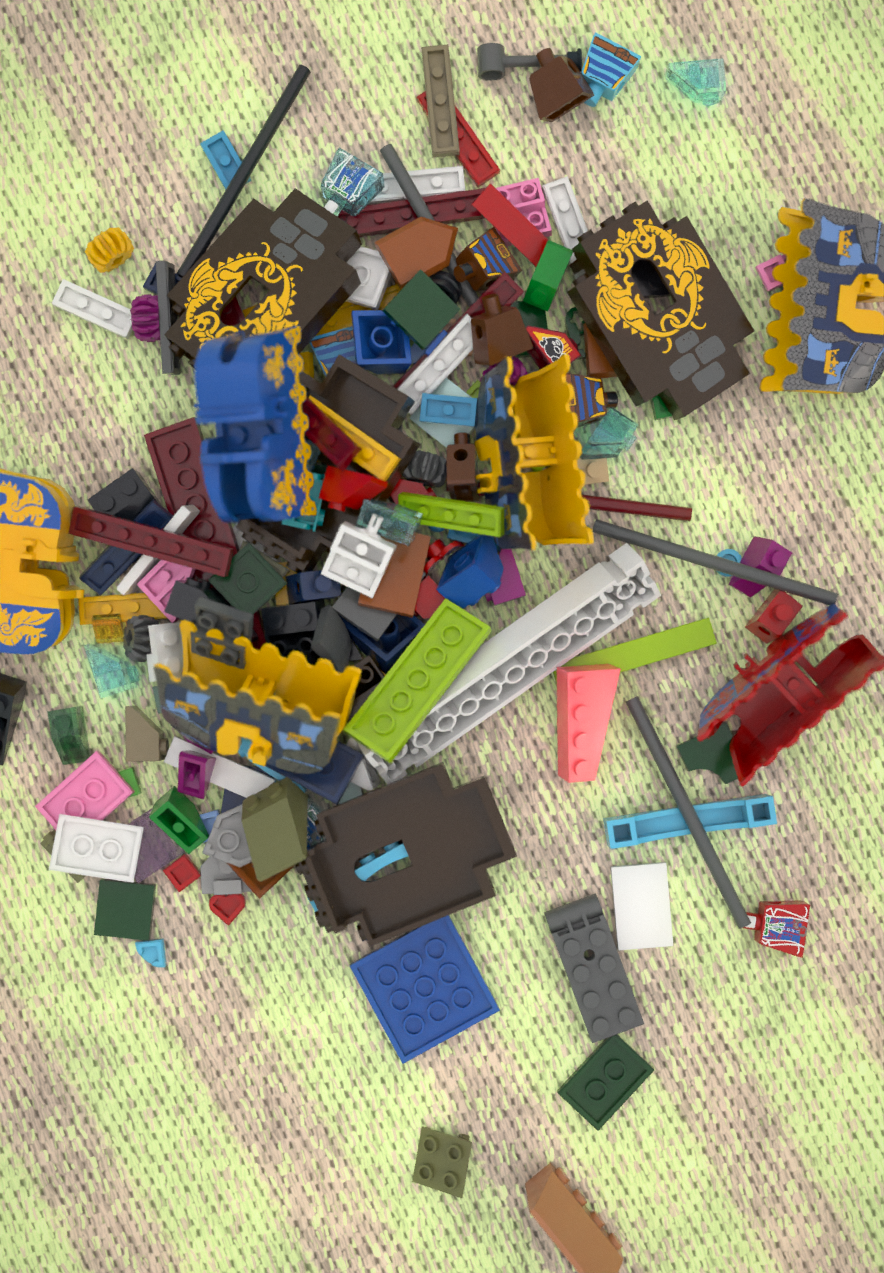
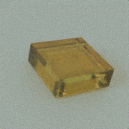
M120 613L93 615L92 625L96 643L124 642L125 632Z

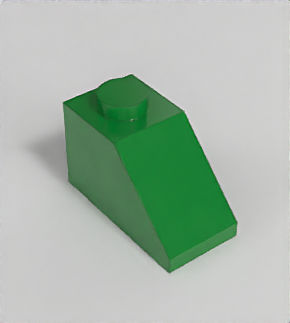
M548 240L523 299L524 302L547 312L549 311L572 257L573 251Z
M175 786L155 802L149 818L188 854L208 839L209 834L195 805L183 793H179Z

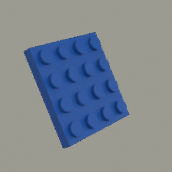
M449 915L415 928L350 964L352 972L402 1064L500 1011L495 998Z

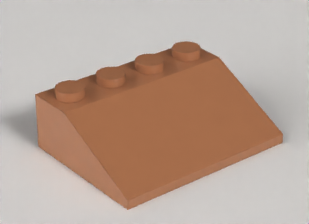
M550 1162L525 1183L530 1214L578 1273H618L623 1262L620 1249L623 1247L622 1243L613 1232L610 1234L606 1232L603 1228L605 1223L601 1216L595 1210L591 1213L585 1206L587 1200L579 1189L573 1191L568 1185L570 1180L561 1167L556 1169Z

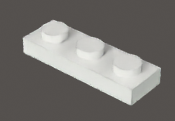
M62 280L52 305L123 338L129 339L133 331L129 308L67 280Z

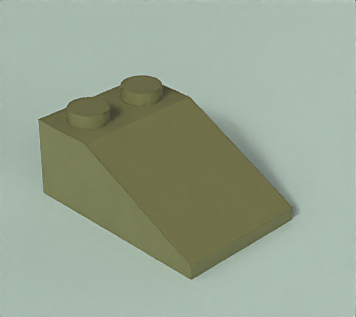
M288 777L272 783L269 787L243 800L242 825L256 878L260 882L307 858L308 795Z

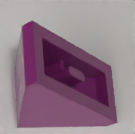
M191 750L181 751L178 766V792L204 800L216 758Z

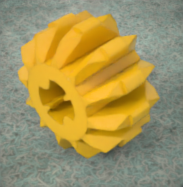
M117 227L109 228L105 232L101 231L98 236L94 237L93 241L88 243L85 253L93 267L100 273L111 272L114 268L118 269L121 264H124L131 257L134 247L126 233Z

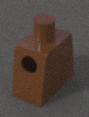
M551 48L543 49L536 55L541 68L532 73L529 80L540 120L554 122L594 96L592 89L570 58L564 56L555 58Z
M498 294L482 297L485 313L471 319L475 364L491 366L501 362L506 357H513L533 349L519 310L516 307L501 306Z

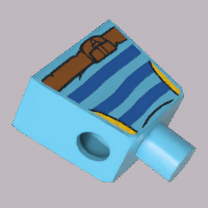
M595 32L581 72L592 89L594 96L584 103L588 106L596 107L601 96L613 101L637 70L641 56Z

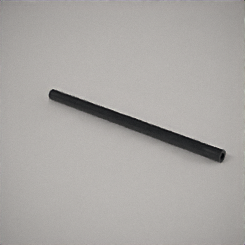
M300 64L176 273L180 278H183L200 259L214 239L309 77L311 71L306 66Z

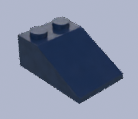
M397 614L377 642L340 616L349 632L351 640L366 656L369 655L385 674L389 672L425 625L414 615L411 618Z

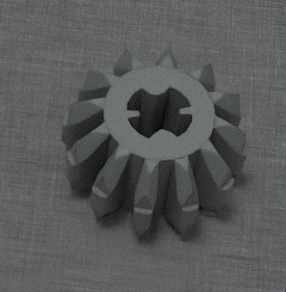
M418 450L402 476L408 481L422 483L423 486L431 488L441 487L447 479V460L437 454Z
M148 615L132 616L131 619H128L123 637V648L125 649L126 657H129L130 660H136V662L147 661L146 654H152L148 626L159 624L158 620H155L154 617H148Z

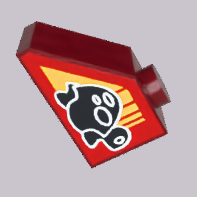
M529 325L526 327L533 349L528 350L527 353L539 369L555 362L563 354L569 355L570 364L581 356L577 344L566 333Z

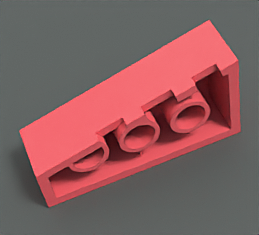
M611 664L557 667L558 776L568 783L595 781L621 670Z

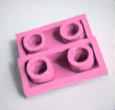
M539 178L496 188L545 237L552 236V229L546 212L545 199ZM497 230L498 234L500 235L506 246H512V244Z

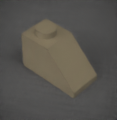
M125 706L126 762L164 760V755H167L169 750L168 738H164V732L137 706Z

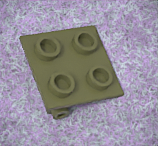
M422 1126L412 1182L463 1198L472 1142L469 1141L470 1136L459 1134V1137H455Z

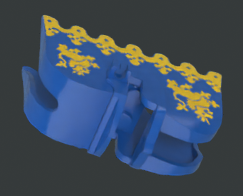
M300 325L250 335L246 339L244 331H237L227 336L206 340L199 348L194 373L198 401L197 404H194V408H199V410L195 411L196 423H215L216 437L206 438L202 441L200 464H202L205 486L211 503L224 523H236L245 519L275 521L301 516H317L316 503L314 500H311L309 495L310 489L314 485V476L307 469V461L311 458L312 450L310 444L304 439V433L309 428L308 416L302 411V403L306 400V388L299 381V374L303 372L304 362L302 356L296 350L297 344L301 341Z

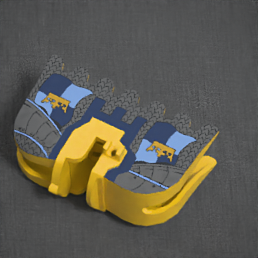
M807 198L801 202V211L781 207L778 210V220L781 224L788 226L789 234L776 240L775 249L786 256V262L773 268L772 277L783 284V290L773 293L769 299V305L780 312V318L770 321L766 327V333L777 340V346L767 349L763 354L764 362L773 366L774 374L766 376L761 380L760 390L761 392L794 391L824 394L860 393L868 390L880 379L884 372V316L875 310L855 308L856 302H884V224L870 214L833 207Z
M563 354L558 360L538 371L521 376L515 388L509 385V377L513 370L511 357L504 358L494 369L482 377L477 400L475 447L480 461L491 460L492 472L478 474L475 477L476 480H480L481 488L477 489L478 494L484 493L485 504L505 507L504 535L501 537L492 536L496 544L502 549L536 550V541L542 545L593 544L592 530L585 525V517L589 513V503L586 498L581 496V488L585 485V474L577 466V460L581 456L582 448L580 442L575 441L573 437L574 430L578 425V418L575 412L570 411V402L574 397V389L572 384L566 382V374L570 369V357L568 354ZM550 466L538 472L521 473L520 468Z
M186 620L180 622L183 643V672L181 679L174 677L171 670L163 664L157 663L153 667L164 719L191 742L224 756L236 754L241 746V737L252 740V745L248 751V759L252 760V763L262 766L269 764L300 774L321 771L329 763L337 745V737L349 719L355 690L362 670L357 667L348 666L344 672L339 673L334 670L333 664L327 659H319L316 665H310L306 661L305 656L298 651L290 652L289 656L285 658L279 654L278 649L274 645L268 643L264 644L261 650H256L252 647L250 640L244 636L235 638L233 644L245 647L246 666L244 669H240L192 653L191 632L196 633L197 627ZM209 629L206 636L219 640L224 639L223 633L218 629ZM195 637V643H196L200 638ZM210 642L213 646L210 654L220 656L225 647Z

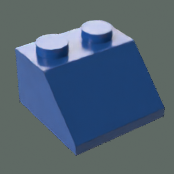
M382 310L352 311L356 365L376 374H405L412 364L409 337L397 325L395 327L390 324L392 320Z
M480 534L450 555L436 590L443 597L462 609L468 605L474 606L482 596L487 593H494L501 585L500 579L504 567L492 536Z

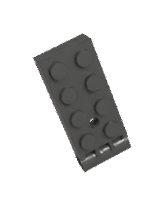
M596 893L544 912L591 1042L595 1043L643 1025L644 1021ZM586 950H593V954L590 957H585L584 952Z

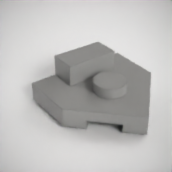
M243 804L217 815L202 852L203 854L237 867H242L252 862L242 825Z
M209 857L200 867L202 894L226 895L253 892L224 861Z

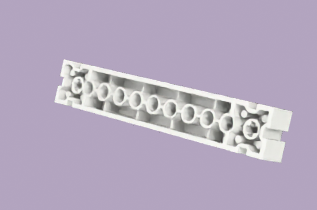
M628 543L624 544L609 555V562L597 563L478 648L391 764L356 741L366 759L377 769L379 775L387 784L402 779L407 775L405 771L413 764L419 767L554 672L557 667H561L634 615L632 610L637 606L641 605L644 608L659 598L661 594L654 580L649 576L650 572L644 560Z

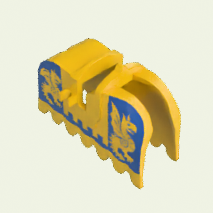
M0 468V653L35 654L45 651L51 646L58 645L67 637L74 624V598H84V589L70 585L69 577L65 572L57 569L39 568V560L52 562L79 561L80 555L76 552V546L73 545L75 535L68 534L75 504L65 488L50 479L17 473Z

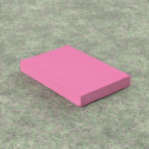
M98 750L35 807L56 830L59 814L104 820L135 791Z

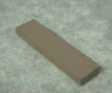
M449 45L421 47L432 158L460 155Z

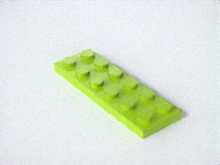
M445 598L343 729L345 733L391 764L491 633V627Z

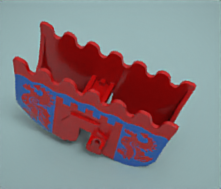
M835 603L814 613L775 639L767 647L768 655L763 660L759 661L755 657L751 658L746 653L744 655V658L748 660L745 664L746 667L742 668L735 662L733 665L739 674L722 687L704 707L700 715L697 734L699 742L712 737L718 731L721 724L732 714L740 718L741 724L732 737L729 749L739 784L742 787L753 779L755 772L760 767L770 765L783 748L793 746L803 731L817 726L827 711H833L842 705L845 697L850 692H856L868 682L871 674L884 670V656L863 634L855 635L841 643L815 667L802 653L809 645L819 642L831 626L840 624L848 617V614L839 609ZM795 661H796V662L809 674V676L817 683L816 686H815L814 683L801 671V669L794 663Z

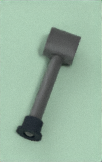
M485 43L477 48L478 77L485 81L499 80L505 77V67H541L536 55L505 56L504 46L499 43ZM578 48L577 51L567 52L566 55H554L555 58L558 56L570 58L581 72V48Z

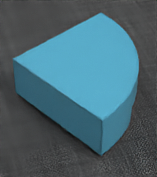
M164 938L135 942L136 950L144 960L155 967L162 968L167 966Z

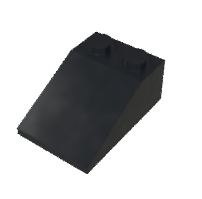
M134 468L88 499V502L95 511L131 521L153 499L163 506L141 474ZM141 554V555L134 561L135 564H136V562L140 559V557H141L143 554Z
M187 577L186 580L175 581L164 612L196 625L195 603L200 597L232 608L234 607L218 590L210 587L211 583L198 577L195 579ZM252 629L251 642H256L259 636Z

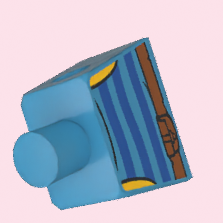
M353 326L315 336L310 341V345L325 377L339 354L356 364Z

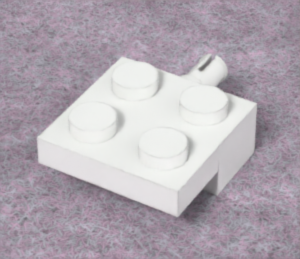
M374 513L367 528H359L346 521L341 524L330 549L331 552L321 572L322 575L371 598L374 597L397 545L382 539L377 534L384 518L379 516L377 519L378 515Z
M180 622L148 626L152 654H146L150 682L156 681L153 667L157 663L167 666L174 677L181 679L183 672V643Z

